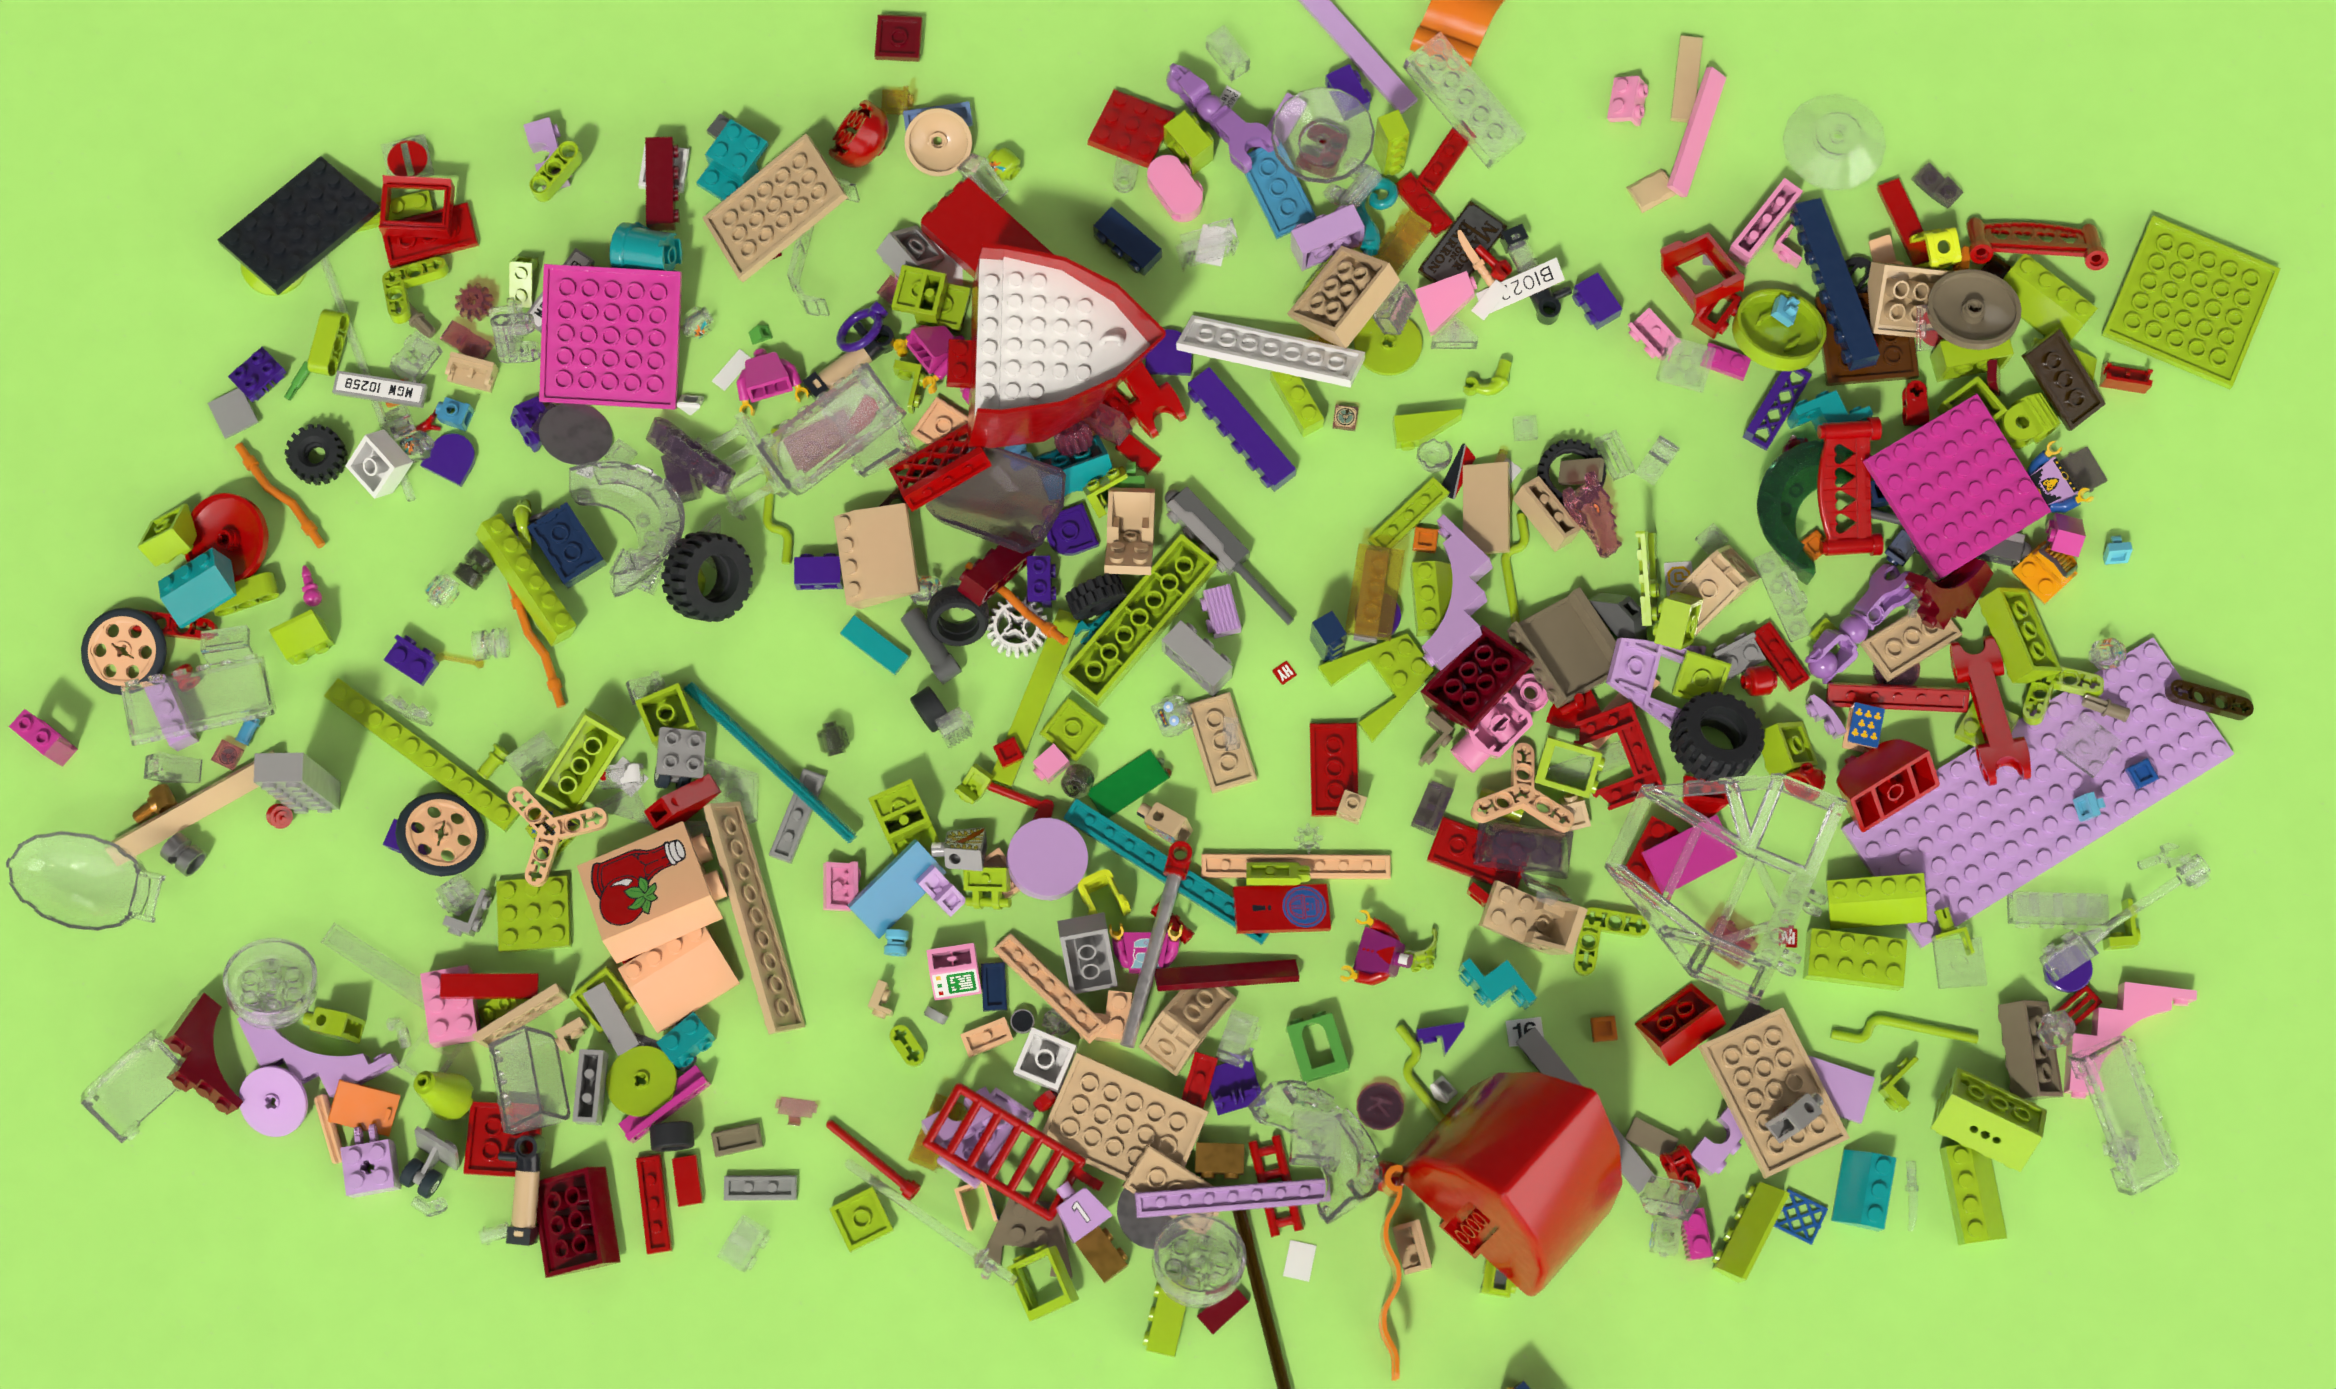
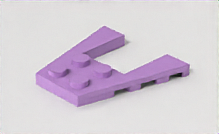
M1619 638L1616 641L1606 683L1671 729L1672 723L1682 709L1651 698L1660 657L1662 656L1681 664L1686 649L1704 655L1706 646L1689 645L1682 650H1678L1648 640Z

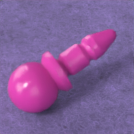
M304 565L302 567L304 582L302 592H304L303 600L306 605L314 607L321 603L322 594L318 590V585L313 583L310 570Z

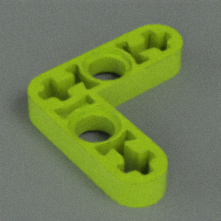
M433 257L391 269L384 273L382 282L388 313L394 323L403 324L411 317L407 288L444 278L448 274L449 268L444 258ZM414 272H421L416 277H410ZM396 294H402L397 299H391ZM401 307V313H398L397 308Z
M2060 666L2062 671L2048 676L2046 684L2043 683V678L2031 682L2023 706V720L2029 725L2040 724L2045 717L2054 689L2085 696L2088 693L2099 697L2104 692L2103 678L2097 674ZM2071 676L2076 679V682L2070 685L2064 683L2063 679ZM2080 680H2084L2082 687L2080 686ZM2092 683L2097 684V686H2095L2094 689L2090 688ZM2037 690H2042L2047 695L2043 698H2037L2033 693ZM2034 705H2036L2037 713H2035L2034 716H2030V713H2032Z
M1595 907L1587 908L1586 916L1594 913L1595 918L1601 919L1602 914H1605L1606 917L1604 919V927L1600 926L1601 921H1594L1591 925L1588 919H1584L1576 942L1573 963L1575 972L1580 976H1588L1595 970L1601 932L1641 938L1649 931L1650 923L1648 919L1637 914ZM1612 916L1618 917L1621 920V927L1618 929L1611 928L1608 924L1609 918ZM1626 918L1630 919L1628 924H1636L1637 921H1641V925L1645 926V929H1641L1638 933L1635 927L1628 926L1627 931H1624ZM1583 936H1591L1595 941L1594 946L1591 948L1584 947L1581 943ZM1579 951L1584 953L1593 952V956L1588 955L1587 964H1590L1591 967H1588L1586 971H1583L1582 966L1578 965L1584 959V954H1579Z

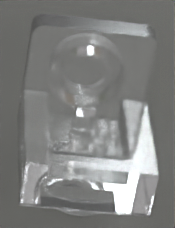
M658 671L652 672L650 676L626 682L632 705L636 704L635 701L665 689V681L660 677Z

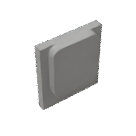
M239 388L208 403L225 439L259 423L245 394Z

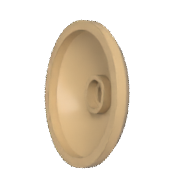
M932 108L919 113L910 122L905 133L904 145L909 160L918 170L931 176H946L956 172L966 163L972 149V137L966 122L958 114L944 108ZM937 136L941 138V143L938 145L933 143V139Z

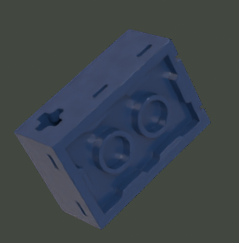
M566 502L560 506V509H554L538 519L536 524L533 522L527 527L563 584L569 589L606 566L607 563Z

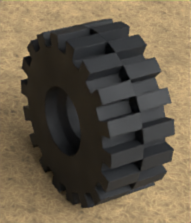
M313 424L307 425V430L301 427L298 429L300 431L298 435L295 432L291 435L294 440L292 442L288 440L286 443L289 449H285V455L288 457L285 460L290 466L289 468L301 481L304 480L305 483L310 485L311 482L314 485H320V481L328 484L331 477L336 480L338 478L336 473L344 471L342 464H347L345 456H348L344 448V442L331 428H324L321 424H317V428ZM318 447L324 449L325 457L321 462L312 463L309 461L308 455L313 449Z
M1109 573L1103 576H1096V578L1089 579L1085 583H1080L1078 587H1073L1065 595L1075 620H1084L1095 615H1101V613L1117 607L1127 597L1119 575H1109Z

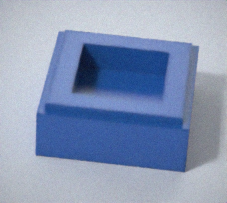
M2148 758L2125 769L2136 790L2159 779Z

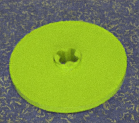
M1382 312L1372 315L1354 338V350L1365 352V360L1362 365L1368 370L1380 375H1398L1408 371L1418 361L1422 350V338L1416 325L1408 318L1397 313ZM1387 340L1388 343L1392 342V347L1384 345V341Z
M650 1046L631 1048L621 1054L609 1069L606 1080L609 1099L618 1110L634 1117L650 1116L672 1099L677 1087V1071L675 1065L663 1051ZM639 1078H645L646 1084L639 1085V1082L637 1080Z

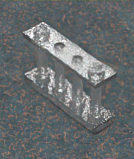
M741 411L734 416L738 423L735 424L736 427L709 443L700 437L695 440L701 448L713 456L712 451L739 435H745L748 441L745 444L746 446L720 462L730 467L750 454L753 456L755 454L758 460L756 466L729 481L727 486L717 481L729 503L727 509L730 514L744 521L747 518L742 510L770 493L777 494L781 498L790 493L750 417ZM759 474L766 475L768 482H766L764 487L737 501L732 490Z

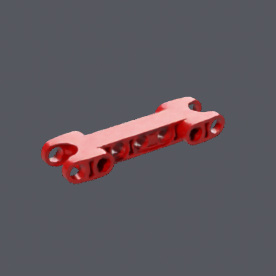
M1142 362L1124 379V383L1136 399L1128 404L1130 412H1134V419L1151 439L1159 436L1154 423V419L1158 414L1169 413L1179 422L1187 419L1183 406L1171 385L1166 381L1157 386Z
M1992 635L1983 637L1984 650L1978 654L1965 652L1958 641L1950 642L1951 668L1955 682L1957 684L1968 682L1985 743L1976 745L1975 750L1979 768L1988 786L1997 785L1996 770L2002 766L2013 767L2023 780L2031 779L2030 754L2025 737H2012L1996 682V676L2004 675V664L1994 637Z

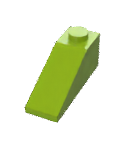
M1462 409L1394 416L1392 423L1396 449L1401 448L1403 451H1409L1419 447L1461 421Z

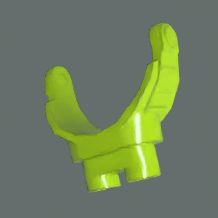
M1432 928L1431 933L1434 939L1427 949L1414 952L1404 950V953L1412 954L1413 956L1412 972H1419L1424 967L1427 970L1434 968V952L1437 946L1436 928Z

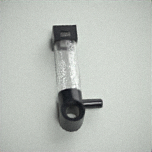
M1523 224L1501 232L1500 237L1505 253H1509L1518 274L1539 265L1529 245V237ZM1569 286L1554 292L1548 287L1529 296L1540 323L1551 325L1557 321L1561 310L1559 299L1572 294ZM1549 307L1554 313L1547 314L1543 309Z

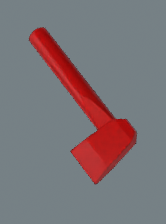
M991 782L988 790L1036 808L1037 811L1032 821L1052 817L1054 803L1051 800L1044 799L1041 801L994 782Z

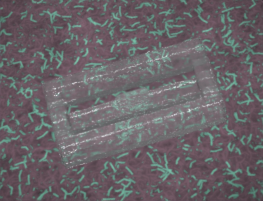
M1617 430L1595 438L1594 442L1603 457L1613 481L1635 472L1634 465ZM1611 438H1613V440H1614V442H1615V444H1616V446H1617V448H1618V450H1619V452H1620V454H1621V456H1622V458H1623V460H1624V462H1625V464H1626V466H1627V470H1625V468H1624V466H1623V463H1622V461H1621V459H1620V457H1619V455H1618V453H1617V451H1616V449H1615V447H1614V445H1613V443H1612V441H1611ZM1604 441H1606L1609 450L1620 470V473L1618 474L1602 443Z

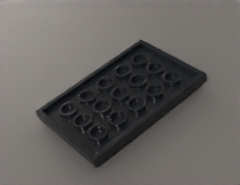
M320 156L217 240L226 251L276 295H279L377 215L381 209L377 203Z

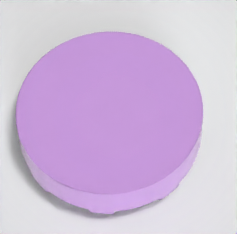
M1040 818L1023 825L1011 839L1006 856V867H1008L1010 878L1016 887L1025 895L1040 900H1057L1070 894L1078 887L1081 879H1083L1088 865V851L1082 836L1068 823L1054 818Z

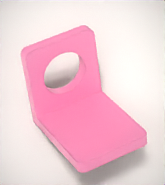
M1791 224L1776 242L1772 251L1778 255L1782 262L1789 263L1797 268L1802 258L1783 244L1792 232L1794 226Z

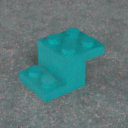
M730 119L705 154L709 165L696 182L697 186L719 200L724 201L759 172L756 162L769 146L768 142Z
M1837 390L1830 393L1824 391L1816 395V399L1809 402L1805 399L1796 403L1787 420V424L1791 430L1811 421L1817 432L1818 425L1823 423L1864 421L1868 417H1872L1873 412L1870 406L1865 408L1858 406L1847 412Z
M1470 958L1463 962L1458 970L1461 973L1458 975L1460 980L1466 987L1471 986L1475 991L1473 996L1481 1006L1485 1004L1489 1008L1509 992L1513 994L1510 996L1513 1002L1518 1007L1522 1006L1524 1010L1530 1007L1537 999L1508 960L1485 977Z

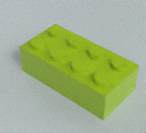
M1811 928L1806 934L1803 979L1898 991L1904 987L1907 940Z

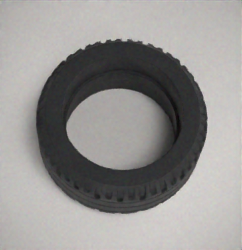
M952 585L938 590L930 599L927 609V624L931 634L938 641L951 646H965L975 643L985 634L989 624L987 601L979 607L958 591L959 585ZM951 608H965L972 611L976 616L966 623L957 624L944 620L940 615Z

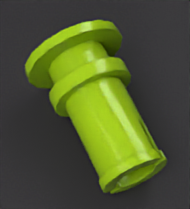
M495 743L492 745L495 750L488 753L489 757L476 770L486 780L489 779L500 764L503 765L505 763V758L510 760L512 758L505 748Z

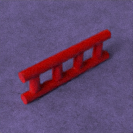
M1281 1135L1271 1137L1273 1144L1259 1147L1257 1140L1248 1142L1258 1183H1268L1267 1180L1280 1177L1282 1182L1292 1181ZM1276 1154L1279 1168L1265 1171L1261 1157ZM1288 1206L1290 1215L1276 1218L1274 1208H1264L1271 1237L1279 1236V1228L1293 1225L1295 1232L1304 1230L1298 1206Z

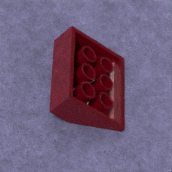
M1484 625L1480 627L1482 635L1439 671L1420 691L1429 707L1471 731L1534 664L1532 659Z
M585 1167L539 1180L536 1219L539 1226L545 1278L620 1263L606 1167Z

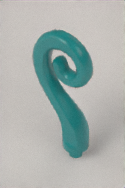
M1385 177L1373 178L1365 182L1358 189L1354 197V207L1365 226L1360 249L1363 254L1369 256L1377 255L1381 241L1379 230L1366 211V200L1370 195L1369 204L1376 210H1384L1392 207L1398 198L1397 186L1393 181ZM1382 189L1388 191V196L1380 200L1378 195L1372 192Z

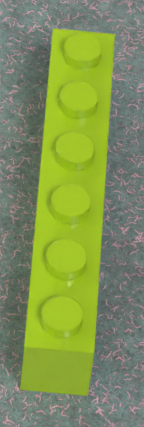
M497 514L481 522L476 536L551 647L571 637L577 626L502 514Z

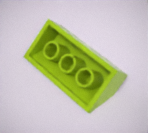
M2023 254L2003 278L2013 288L2020 300L2021 319L2045 337L2055 329H2060L2068 343H2070L2098 309L2027 254Z
M1998 587L1978 600L1981 613L1987 621L1990 634L1998 645L2002 660L2007 669V675L2012 683L2027 684L2062 671L2027 589Z
M584 708L536 783L535 793L569 813L578 812L626 737L605 719Z
M1924 873L1826 881L1830 930L1927 922Z
M1961 1144L1941 1148L1940 1154L1958 1246L2007 1239L1992 1159Z
M1760 1181L1755 1186L1751 1184L1745 1194V1197L1748 1199L1745 1206H1740L1734 1216V1219L1737 1221L1733 1229L1729 1227L1724 1235L1723 1240L1726 1243L1723 1249H1718L1712 1259V1262L1715 1263L1713 1270L1737 1283L1746 1281L1790 1193Z

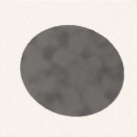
M564 403L557 405L545 413L539 424V437L543 447L550 455L564 463L586 465L596 462L606 455L612 444V430L606 418L594 408L584 404Z
M1125 1188L1123 1189L1118 1200L1117 1216L1121 1229L1132 1242L1147 1249H1164L1178 1243L1187 1234L1189 1228L1170 1216L1136 1218L1135 1194Z

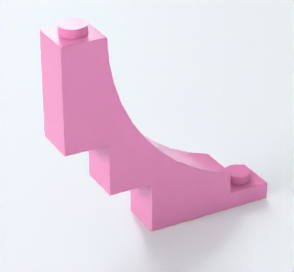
M2130 982L2118 985L2117 1009L2100 1007L2095 1009L2092 1015L2091 1035L2072 1033L2067 1036L2064 1093L2071 1094V1098L2086 1099V1096L2093 1094L2097 1073L2105 1054L2126 1029L2144 1018L2172 1010V1001L2173 1005L2188 1006V1003L2197 1000V991Z

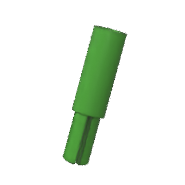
M304 361L294 377L291 386L284 395L285 399L291 401L309 375L308 362Z

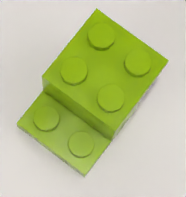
M902 265L891 308L895 311L914 314L917 324L930 327L945 326L949 331L961 333L971 288L949 284L947 274Z
M912 779L868 798L895 858L914 839L929 854H932V843L940 841Z

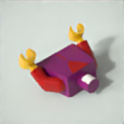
M1360 910L1359 912L1366 915V921L1362 922L1359 919H1355L1356 922L1360 925L1368 924L1369 927L1364 928L1353 968L1348 965L1341 968V970L1348 971L1350 976H1340V980L1347 982L1350 979H1354L1355 982L1374 986L1387 981L1389 977H1396L1400 967L1410 968L1413 963L1412 954L1404 953L1405 945L1400 942V936L1389 924L1375 917L1370 918L1369 912Z

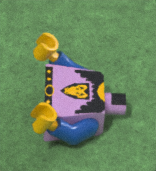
M2054 440L2048 443L2047 450H2043L2031 461L2026 472L2050 508V513H2066L2081 505L2082 501L2087 503L2093 501L2094 497L2090 496L2084 499V493L2090 489L2082 488L2078 491L2056 456L2051 457L2052 454L2060 453L2063 448L2060 447L2058 451H2053L2051 445L2057 441Z

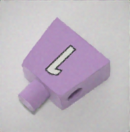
M1067 1181L1056 1189L1064 1201L1056 1207V1210L1072 1243L1081 1239L1112 1216L1085 1187L1076 1193Z

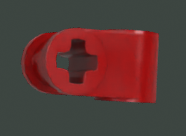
M1919 380L1911 381L1902 392V421L1904 426L1925 425L1929 422L1927 388Z
M1684 1144L1678 1145L1677 1149L1670 1153L1664 1152L1660 1154L1661 1164L1675 1191L1694 1192L1699 1188L1701 1183L1700 1176L1692 1161L1691 1153ZM1685 1176L1688 1179V1184L1686 1187L1683 1183V1178Z

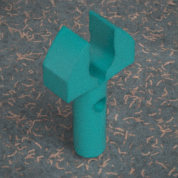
M1110 610L1106 611L1091 624H1085L1083 620L1077 624L1075 637L1083 631H1089L1088 636L1082 639L1080 644L1086 645L1096 631L1112 614Z

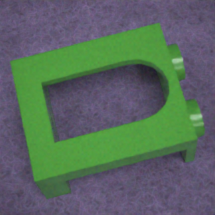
M1321 1011L1313 1014V1019L1304 1021L1303 1018H1298L1290 1021V1026H1286V1032L1289 1035L1303 1084L1349 1070V1064L1332 1013L1326 1014V1011ZM1319 1024L1326 1032L1335 1062L1312 1069L1302 1038V1031L1305 1027Z

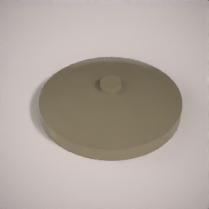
M1965 269L1951 272L1935 283L1928 297L1927 315L1935 331L1948 342L1962 348L1982 350L1999 346L2012 337L2021 318V304L2013 288L2000 277L1986 271Z

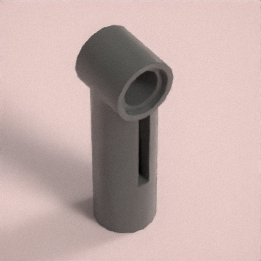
M920 608L907 612L901 618L902 624L943 685L962 672V669L944 644L931 634L927 618Z

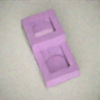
M933 865L915 881L950 917L965 903V897Z

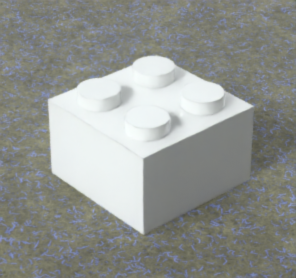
M383 429L364 436L346 464V467L375 499L392 494L413 461Z
M1032 1027L1013 1073L1018 1077L1059 1093L1076 1054L1077 1046Z

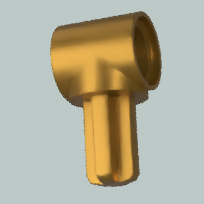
M161 784L149 791L147 803L133 812L132 817L138 824L143 823L154 814L159 815L178 804L169 786Z

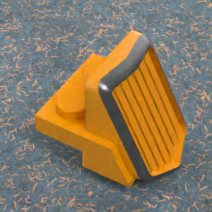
M2044 541L2011 572L2045 605L2078 574L2076 572L2078 564L2072 555L2052 551L2050 543Z

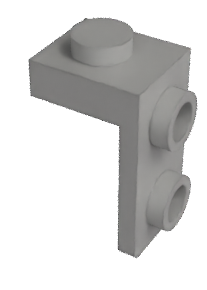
M484 888L481 889L468 923L445 916L442 924L449 928L447 932L461 937L462 933L474 937L475 933L479 932L482 927L483 919L481 918L484 910H488L492 901V897H490L491 892Z

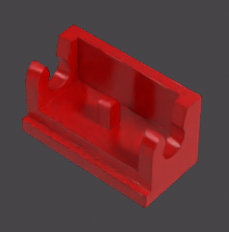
M2106 362L2102 364L2099 387L2145 394L2152 387L2153 380L2149 379L2153 369L2147 368L2145 371L2114 366L2111 362Z

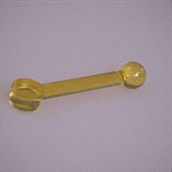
M442 652L436 655L438 661L448 660L475 665L478 669L484 667L482 659L468 660L446 656Z

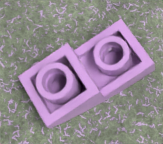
M1814 694L1806 700L1805 708L1808 715L1813 717L1815 722L1824 719V728L1828 735H1832L1834 740L1842 737L1847 732L1836 713L1822 699Z

